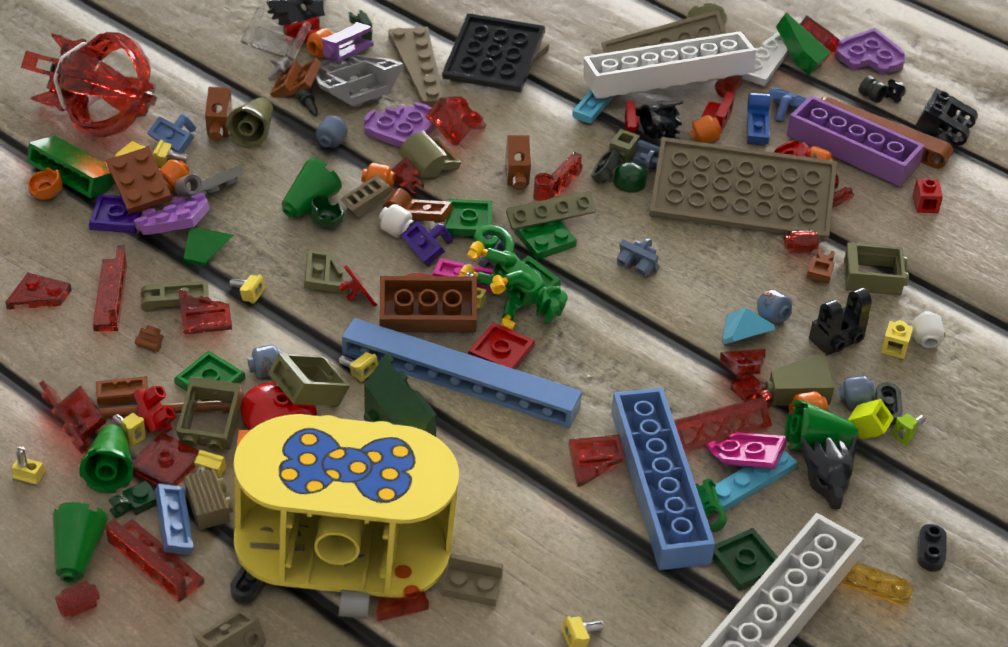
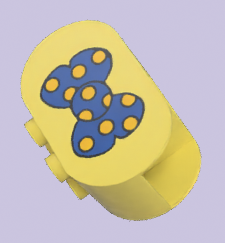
M294 414L263 422L250 430L240 441L234 457V548L239 562L253 577L265 583L278 586L333 592L347 590L369 593V596L405 598L420 594L431 588L445 573L451 554L459 468L451 450L437 437L418 428L393 425L385 421L366 422L339 419L331 415L312 416ZM263 527H270L274 532L264 531L260 529ZM298 530H299L300 533H301V537L297 536V535H298ZM250 543L280 544V550L250 548ZM295 545H304V552L294 551ZM359 554H366L361 558H357Z

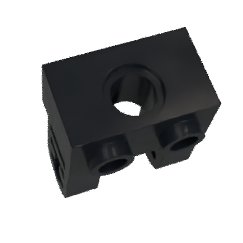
M935 88L914 128L933 137L934 134H938L936 132L938 128L948 131L951 127L950 133L954 138L953 144L963 145L970 135L969 128L974 126L978 118V113L974 108L949 95L946 91Z
M859 288L850 292L846 307L844 308L836 300L828 301L820 306L818 319L812 321L809 339L826 356L839 352L854 343L857 344L864 339L872 304L869 292L865 288Z

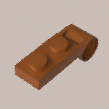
M403 189L394 190L383 204V209L385 207L389 208L394 204L401 206L412 214V220L434 221L436 223L444 222L454 210L452 202L413 200L409 193Z

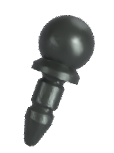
M310 88L307 90H297L296 98L300 101L301 105L307 107L312 115L317 116V107L314 104L315 98L312 95V90Z

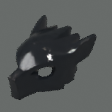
M322 0L267 1V5L270 8L267 13L273 14L272 20L278 19V25L284 26L314 17L325 16ZM301 4L306 6V10L302 9Z
M660 100L635 107L636 116L640 117L644 134L650 138L680 139L676 134L680 133L678 126L682 125V121L678 116L680 113L675 106L682 104L683 101Z
M853 436L849 450L840 440L838 447H836L831 438H826L822 447L818 441L814 442V448L811 449L804 437H801V448L807 464V476L811 488L826 498L831 509H841L843 495L849 487L852 476L857 437ZM819 477H820L823 481H825L828 485L822 484V483L819 481Z

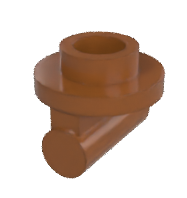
M147 325L146 329L140 328L139 335L135 339V345L158 352L164 336L160 335V329Z

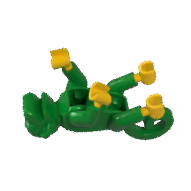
M494 225L479 227L473 236L474 243L470 246L467 256L476 260L480 255H483L485 259L495 262L493 274L489 275L481 271L476 273L471 265H465L460 270L461 273L458 276L472 273L473 277H477V283L491 287L494 294H501L504 291L508 294L509 298L505 302L501 326L513 330L516 325L513 322L515 312L524 306L532 304L537 306V317L540 314H544V322L551 324L552 320L556 316H560L565 308L568 298L565 290L559 286L545 287L540 275L519 260L515 253H513L514 241L506 230ZM484 236H492L491 239L484 238ZM499 239L504 245L503 252L493 249L496 247Z

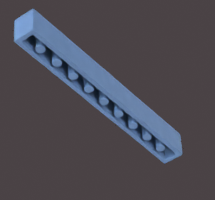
M354 318L342 335V354L358 359L365 352L377 356L379 364L384 355L389 353L394 359L392 365L397 372L403 371L406 375L567 428L571 427L581 407V390L367 321Z

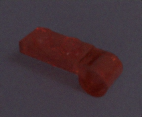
M574 151L552 175L548 173L537 174L534 177L533 198L536 201L548 200L555 197L564 188H567L571 181L580 175L583 169L581 164L582 154Z

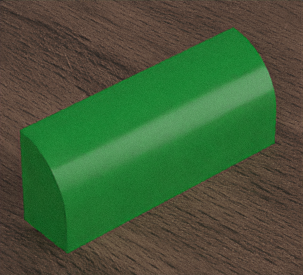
M51 136L29 142L27 163L41 171H45L47 167L53 171L58 170L62 183L87 197H97L99 194L106 193L113 186L114 180L105 162L63 139Z

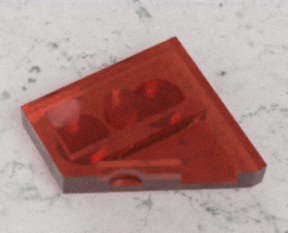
M27 272L5 301L6 308L12 310L15 308V305L29 304V308L61 306L72 291L71 283Z
M178 290L183 335L232 330L230 306L228 303L213 301L202 295L198 298L187 294L185 290Z
M766 349L720 353V361L740 378H750L752 374H760L766 359Z

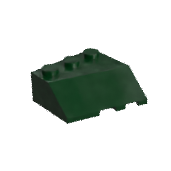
M387 353L364 384V420L366 422L385 421L393 425L410 426L436 437L437 414L419 391L413 392L407 382L408 377L403 371L399 373L392 365L394 359Z

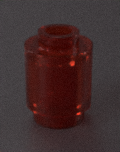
M734 75L728 76L725 79H719L715 84L716 93L722 98L725 97L727 92L735 93L742 85V76Z
M810 229L789 230L787 235H784L783 244L789 253L812 252L818 249L819 238L817 232H812Z
M87 581L67 588L55 597L56 604L63 618L66 616L74 617L97 607L96 601L100 599L95 584L89 585Z

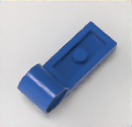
M749 93L747 143L769 144L770 94Z

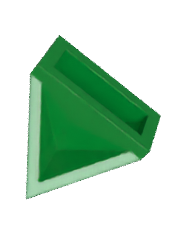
M197 227L190 228L183 258L184 262L206 266L210 258L234 235Z

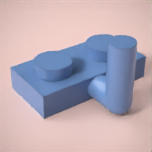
M778 87L771 88L769 92L771 97L774 98L773 101L780 104L775 117L779 121H783L789 104L793 105L792 108L796 110L808 99Z
M181 114L174 124L159 116L147 134L158 142L163 140L165 143L172 144V150L183 154L194 137L191 133L182 129L184 125L189 132H194L196 126L186 114Z

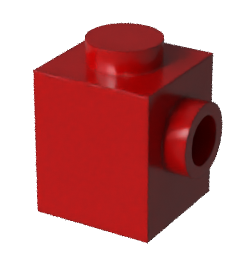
M917 179L912 195L916 212L939 213L943 199L939 179Z

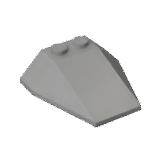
M354 54L339 62L331 59L321 61L322 64L315 78L319 87L352 107H359L364 104L363 102L379 100L383 95L389 94L404 67L403 63L393 59Z

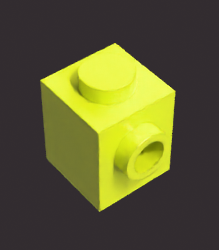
M878 399L857 405L848 420L855 423L859 431V438L865 439L870 437L876 438L885 434L894 417L883 401Z

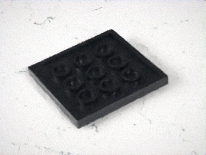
M467 13L443 69V79L521 93L546 32L545 26Z

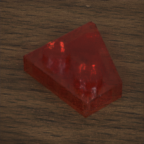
M620 435L569 439L568 446L577 487L583 486L624 460Z
M400 565L395 569V575L398 578L406 579L411 576V568L406 565ZM409 585L404 588V597L380 596L376 614L377 621L429 610V601L425 591L420 592L417 586Z

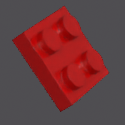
M492 322L468 350V354L516 370L534 348L535 340Z

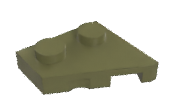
M308 249L304 288L349 294L350 288L345 289L343 292L339 288L341 283L345 281L342 278L343 272L336 265V260L332 253Z

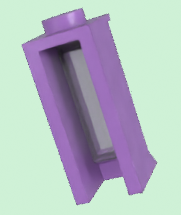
M356 22L354 26L327 38H322L324 58L339 62L374 46L372 41L362 39V35L372 31V27Z

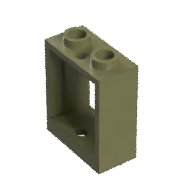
M847 243L844 256L846 290L854 291L859 288H865L868 292L902 295L903 287L907 286L909 282V273L905 272L907 257L903 255V247ZM859 265L892 267L894 275L859 272Z
M278 353L268 372L293 404L339 406L350 387L326 357L321 355Z
M191 376L176 429L179 441L190 447L202 445L212 450H230L244 398L241 383ZM198 398L232 403L224 435L190 430Z

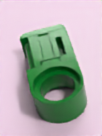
M708 478L703 480L702 485L698 483L695 485L706 518L708 519L712 513L719 514L718 521L709 525L711 532H718L726 525L727 518L714 487L717 485Z

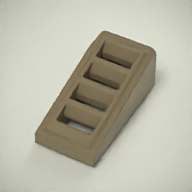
M377 174L340 200L360 219L392 188ZM377 184L381 186L378 190L375 188Z

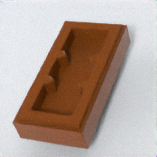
M147 376L96 381L97 405L137 402L133 392L137 389H148Z

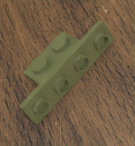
M586 191L509 207L506 209V214L511 229L517 230L592 214L597 209L591 192Z

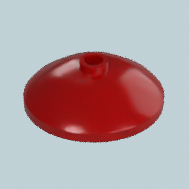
M273 381L259 384L250 389L242 400L240 413L245 427L248 430H252L263 422L281 416L294 414L317 416V409L315 405L293 404L276 382Z

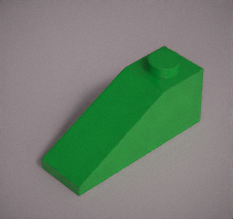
M787 12L776 25L794 63L808 76L818 69L831 52Z

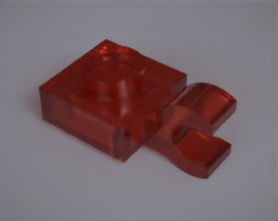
M751 373L731 382V390L744 402L753 401L763 411L771 407L767 400L773 398V395L770 391L765 390L766 386Z

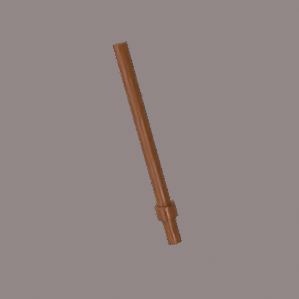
M224 401L197 402L195 412L222 410V413H229L232 403ZM183 403L161 404L162 407L170 406L175 413H181ZM137 406L98 408L99 418H109L116 414L125 417L132 413L137 415L139 412L136 408Z

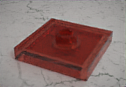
M161 432L132 460L134 473L157 485L177 486L195 468L194 462L199 451Z

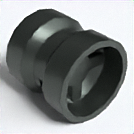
M867 76L861 82L858 92L865 97L868 96L871 101L877 104L884 99L888 87L881 82L877 83L875 78Z

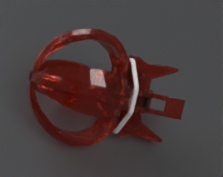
M106 32L98 34L88 43H86L85 39L73 41L62 35L52 33V38L61 47L59 59L30 51L25 52L21 68L49 77L46 87L49 91L32 96L31 100L43 105L57 107L62 112L65 109L74 127L91 137H108L126 131L137 117L146 116L150 107L156 104V85L149 81L151 73L149 59L135 40L122 33ZM123 48L132 60L138 78L122 75L104 63L103 59L112 51ZM38 59L52 63L50 71L36 68ZM87 95H92L96 97L89 101ZM102 98L109 105L119 110L120 113L105 120L93 122L90 118L88 107Z

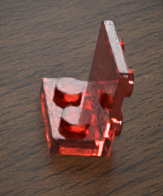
M461 96L440 98L425 116L453 146H458L470 130L484 129L487 126L483 122V117L478 112L473 111L468 106V101Z

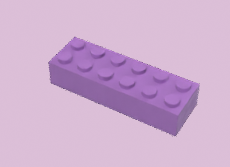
M812 95L790 115L787 136L799 142L803 141L811 147L818 146L832 153L834 158H838L898 186H901L918 168L925 147L922 143Z

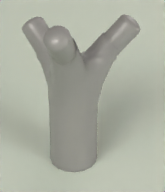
M284 57L280 61L270 59V62L275 67L268 79L272 80L279 71L286 72L285 67L290 63V59L288 57Z

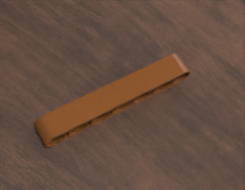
M821 98V100L924 144L925 147L920 163L939 169L945 166L953 154V147L946 141L833 98Z

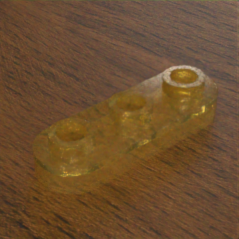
M857 562L840 582V584L897 605L907 604L911 600L914 591L912 584L907 579L861 562Z

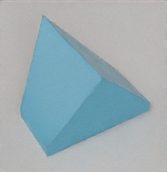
M744 308L726 315L722 341L723 344L731 343L775 330V326L751 310Z

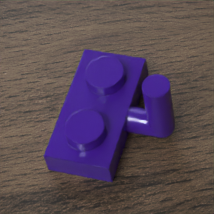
M417 221L401 234L402 238L427 266L445 252L435 238L440 235L447 244L453 242L452 235L443 224H438L428 232Z

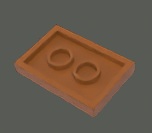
M149 146L106 160L107 167L129 215L172 201L171 193Z

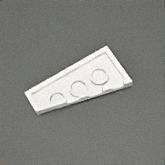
M779 33L764 41L760 48H755V72L747 73L743 76H734L753 82L756 85L766 86L789 54Z

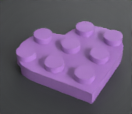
M876 28L844 38L839 41L835 52V57L848 65L850 70H858L860 67L869 66L876 70V73L879 75H887L888 72L903 69L905 63V52Z
M414 103V106L405 108L403 104L397 109L386 107V111L375 112L374 109L367 113L364 118L366 136L400 148L411 135L420 131H424L429 135L436 125V116L433 113V109L422 103Z
M205 193L195 194L188 199L180 196L173 198L171 205L164 207L162 210L156 211L155 208L144 210L142 212L143 216L134 220V225L137 233L141 231L142 235L192 228L209 211L210 206Z

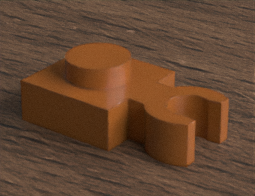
M819 248L816 257H812L806 278L829 284L835 262H833L835 252L831 251L830 255H823L822 248Z

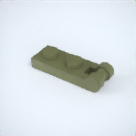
M208 281L145 285L141 288V297L143 298L141 300V308L146 312H150L160 307L209 304Z

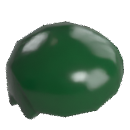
M631 161L617 166L614 174V185L617 188L626 192H638L645 188L647 171L641 164Z
M316 196L311 200L309 216L312 222L319 227L334 228L343 221L344 211L340 208L339 203L331 204L328 196Z

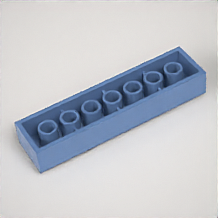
M663 387L614 392L611 415L658 569L666 570L711 564L715 541Z

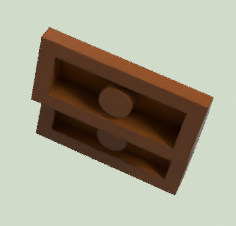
M315 58L304 66H301L297 61L286 67V72L281 71L270 95L272 97H286L295 95L299 89H309L322 63Z

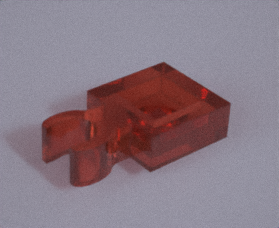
M407 157L403 158L392 168L397 182L403 188L407 187L414 195L417 194L414 191L416 185L419 184L424 188V184L417 178L420 175L419 171Z

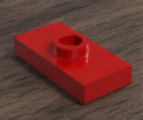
M627 100L625 131L636 134V129H639L640 117L636 116L635 101Z

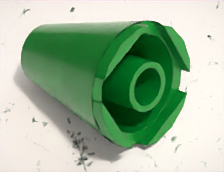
M311 157L304 163L281 203L282 211L286 216L299 218L310 210L311 200L314 197L328 196L331 198L342 188L340 178L334 170L329 172L325 168L328 164L324 161Z
M804 400L794 401L791 406L795 407L793 413H788L786 417L784 436H786V441H790V445L787 447L791 450H802L801 437H804L811 449L814 448V442L816 441L822 447L826 438H831L836 447H838L839 440L846 447H850L853 436H856L858 439L859 431L854 422Z
M111 424L101 429L82 458L79 475L81 479L83 477L87 482V486L90 489L100 493H114L117 489L123 486L125 488L129 485L133 478L134 468L125 430L118 425Z
M81 502L62 503L59 505L58 510L54 509L55 573L62 581L74 583L83 578L108 525V514L102 509L97 508L96 512L89 509V504Z

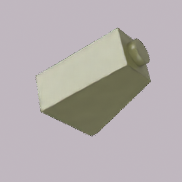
M818 353L772 370L769 381L765 383L766 396H770L772 406H789L795 395L811 391L820 393L821 396L826 398L828 405H830L834 391L825 353Z

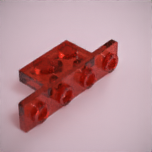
M42 380L39 383L44 391L41 393L42 397L50 405L54 406L51 409L60 421L63 420L62 428L70 437H74L75 440L72 443L76 449L82 454L87 452L91 446L87 438L107 421L81 385L62 400L56 390Z

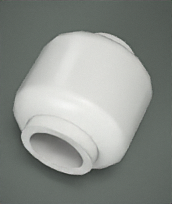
M397 204L391 205L389 208L385 207L379 215L381 229L395 238L401 237V234L414 224L412 214Z
M927 311L921 313L913 320V335L917 344L922 345L924 348H934L944 340L945 328L941 316Z

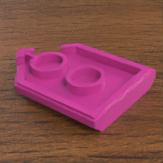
M736 432L728 435V439L719 443L712 441L705 444V446L725 465L776 469L786 447V436Z

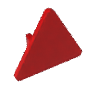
M347 265L344 266V269L353 280L341 283L339 286L340 290L343 292L347 288L352 289V292L346 296L349 301L354 300L357 292L361 290L375 307L377 305L357 274Z

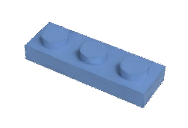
M158 484L155 489L164 552L190 555L194 546L184 487Z

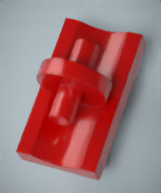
M314 17L294 24L284 25L283 29L287 46L292 47L305 42L307 44L309 35L320 30V19Z
M152 386L148 389H137L133 392L138 404L136 407L139 412L137 416L144 418L146 430H150L151 433L158 431L168 433L171 431L172 426L170 423L177 416L173 408L170 406L162 407L160 401L166 398L167 395L162 386Z

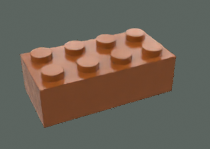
M380 276V326L397 332H476L477 277Z

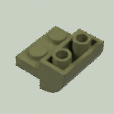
M424 131L417 132L407 138L398 153L416 174L424 179L439 177L441 170L459 169L461 161L438 138H430Z

